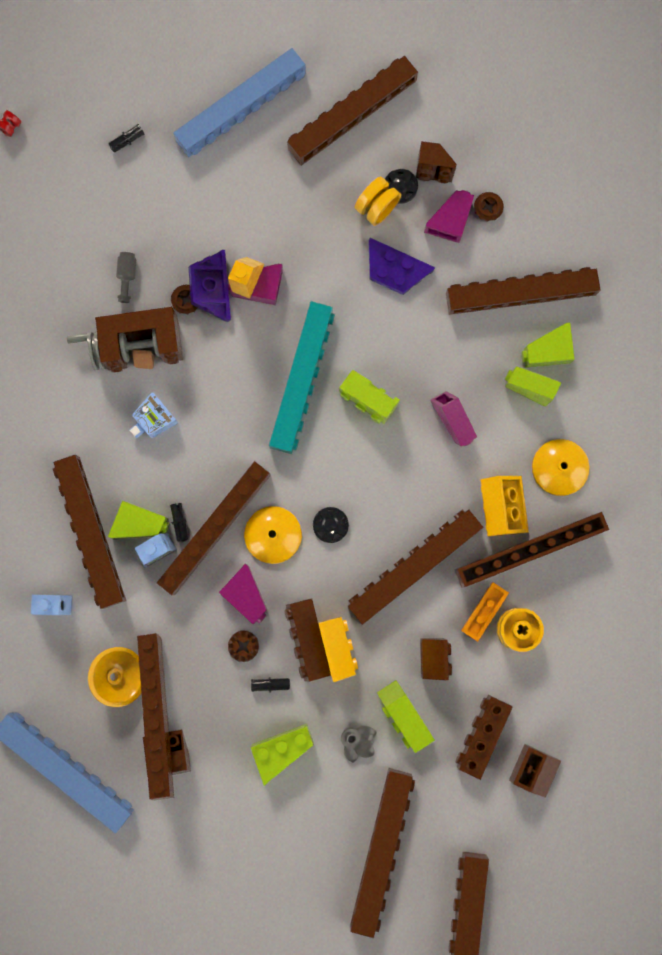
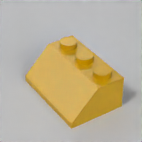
M495 476L480 479L487 536L529 533L522 476Z
M337 617L319 622L333 682L356 675L355 670L358 669L356 658L351 657L350 651L354 650L352 641L347 639L345 633L349 631L347 621L342 620V617Z

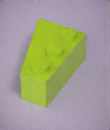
M354 370L350 372L339 387L340 396L343 399L353 401L358 410L363 413L365 411L371 415L370 418L378 424L380 422L386 423L398 407L400 401L397 397L394 399L385 394L386 390L383 388L378 389L369 379Z
M397 680L377 692L384 704L383 712L387 718L392 717L395 721L392 725L398 734L402 732L404 735L402 741L407 749L411 747L417 753L435 741Z
M307 724L251 745L250 748L263 785H266L314 745Z

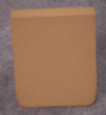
M134 349L132 352L134 366L136 368L153 369L154 354L151 351Z

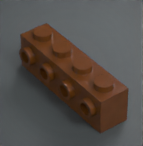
M306 599L287 604L284 612L287 621H290L291 625L289 629L290 637L295 641L296 645L294 654L300 662V677L304 678V681L310 682L331 676L313 600Z
M489 694L487 698H483L480 704L482 710L479 716L476 715L472 722V727L474 728L471 734H467L464 740V745L466 746L463 753L459 752L456 758V767L460 771L481 780L513 708L510 704Z

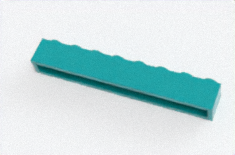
M313 301L310 302L269 443L270 449L292 454L293 450H297L299 439H296L297 434L302 432L304 421L301 420L303 413L307 414L310 404L307 403L308 396L313 394L315 385H312L314 378L318 377L320 367H317L318 361L323 360L325 349H322L324 342L327 343L330 331H327L329 324L333 325L335 318L333 307Z

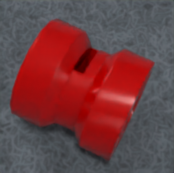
M6 110L3 118L0 120V131L11 137L14 134V129L19 127L22 122L16 115Z

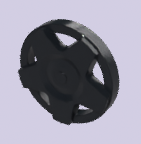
M397 169L391 171L386 176L385 180L388 182L390 179L391 181L388 189L395 188L402 194L398 204L407 203L416 196L418 181L411 171ZM407 193H413L411 196L406 198Z
M324 508L314 517V533L324 542H338L348 532V518L338 508ZM328 510H334L337 513L332 515ZM321 514L322 520L316 523L318 517ZM343 518L346 522V528L341 524ZM318 532H324V538ZM335 534L341 535L339 538L333 540Z

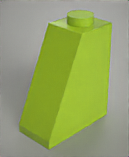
M570 322L538 338L524 348L521 357L522 362H525L526 368L571 364L575 360Z
M518 366L513 371L509 370L504 379L507 381L505 387L544 407L554 399L561 385L559 381Z
M122 500L108 537L114 539L154 537L167 532L169 522L167 521L169 518Z

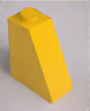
M249 257L236 260L228 277L232 292L250 299L264 263Z

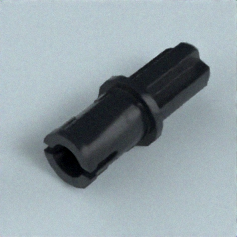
M137 124L127 132L123 131L122 135L109 142V147L115 153L128 144L132 145L131 142L145 135L144 131L140 130L141 127Z
M176 503L171 504L170 508L173 518L171 523L174 525L177 542H184L188 540L185 525L187 520L184 519L182 503H178V505Z
M269 677V679H251V692L269 691L271 693V691L290 689L289 678L271 679Z

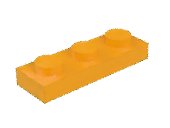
M492 582L461 631L478 642L509 592Z

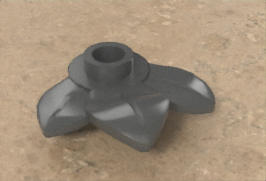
M368 726L344 730L341 735V742L344 745L346 759L354 763L358 755L364 758L373 756L374 747L370 740L377 732ZM354 736L353 741H348V738Z

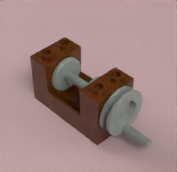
M172 306L95 317L97 328L95 334L89 332L67 336L68 344L88 341L89 356L94 370L107 368L114 373L123 371L122 369L127 368L130 356L129 350L154 347L157 357H161L167 364H177L180 360H183L178 316Z

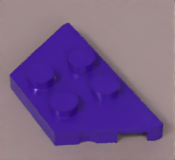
M369 238L370 280L404 295L410 288L420 283L423 278L433 273L435 267L373 238Z
M222 249L218 253L197 261L188 267L192 305L225 322H229L231 314L225 250Z

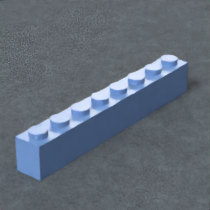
M293 48L289 49L173 132L176 142L188 157L198 154L204 146L212 144L222 133H227L233 125L241 123L247 115L258 111L265 102L272 101L279 92L286 91L290 84L301 80L306 74L305 63Z
M17 712L7 714L0 722V741L116 834L134 811L131 808V803L126 799L121 800L116 796L117 793L109 786L105 787L100 783L101 779L98 776L90 775L85 771L86 767L80 762L75 763L67 751L59 750L54 746L55 742L52 739L44 738L37 727L28 725L24 721L25 718Z

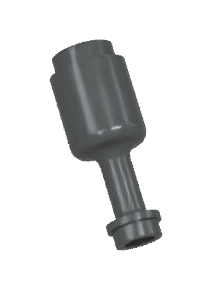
M120 252V256L117 259L116 277L121 279V294L117 298L118 302L129 303L131 299L128 296L129 281L135 279L137 259L134 253Z

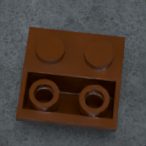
M421 141L415 177L422 181L435 180L443 184L452 183L457 166L456 162L440 143Z
M420 638L422 679L449 680V675H452V664L448 662V655H451V643H448L447 639Z
M183 730L169 732L173 775L191 772L189 751ZM143 737L144 752H145V761H146L145 737Z
M524 744L509 781L528 792L546 798L561 760Z

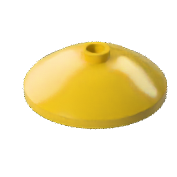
M556 439L545 443L537 450L532 461V473L536 483L545 492L556 496H566L575 493L582 488L589 475L590 467L586 453L579 445L565 439ZM561 463L566 464V469L561 468Z
M269 506L258 510L250 517L245 527L244 539L249 552L256 559L264 563L277 564L290 559L297 552L302 539V531L297 518L290 511L282 507ZM270 531L276 532V536L274 538L269 537Z
M112 647L102 651L95 657L88 671V685L94 698L109 707H123L132 703L140 696L139 656L134 651L124 647ZM112 673L115 674V679L113 681L110 678Z

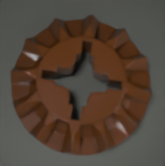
M493 192L480 194L474 203L475 214L487 222L495 221L501 216L504 209L502 199ZM486 204L493 206L491 211L484 209Z
M190 285L178 286L171 295L173 308L179 313L187 315L195 312L198 308L192 305L191 302H187L183 306L184 302L180 298H186L189 295L191 300L189 294Z
M249 631L236 632L228 642V651L231 657L238 662L252 660L259 650L258 639ZM237 640L242 643L250 641L247 645L249 653L245 650L237 652L240 647Z

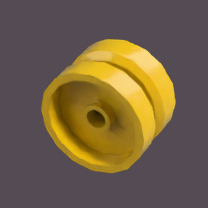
M381 176L366 187L354 206L361 215L367 214V220L373 226L380 224L393 211L402 195L395 188L388 189L389 183Z
M512 608L505 611L499 617L496 625L500 642L505 647L518 652H527L536 648L544 635V626L540 617L535 612L526 608ZM518 626L522 628L520 633H517V630H519Z

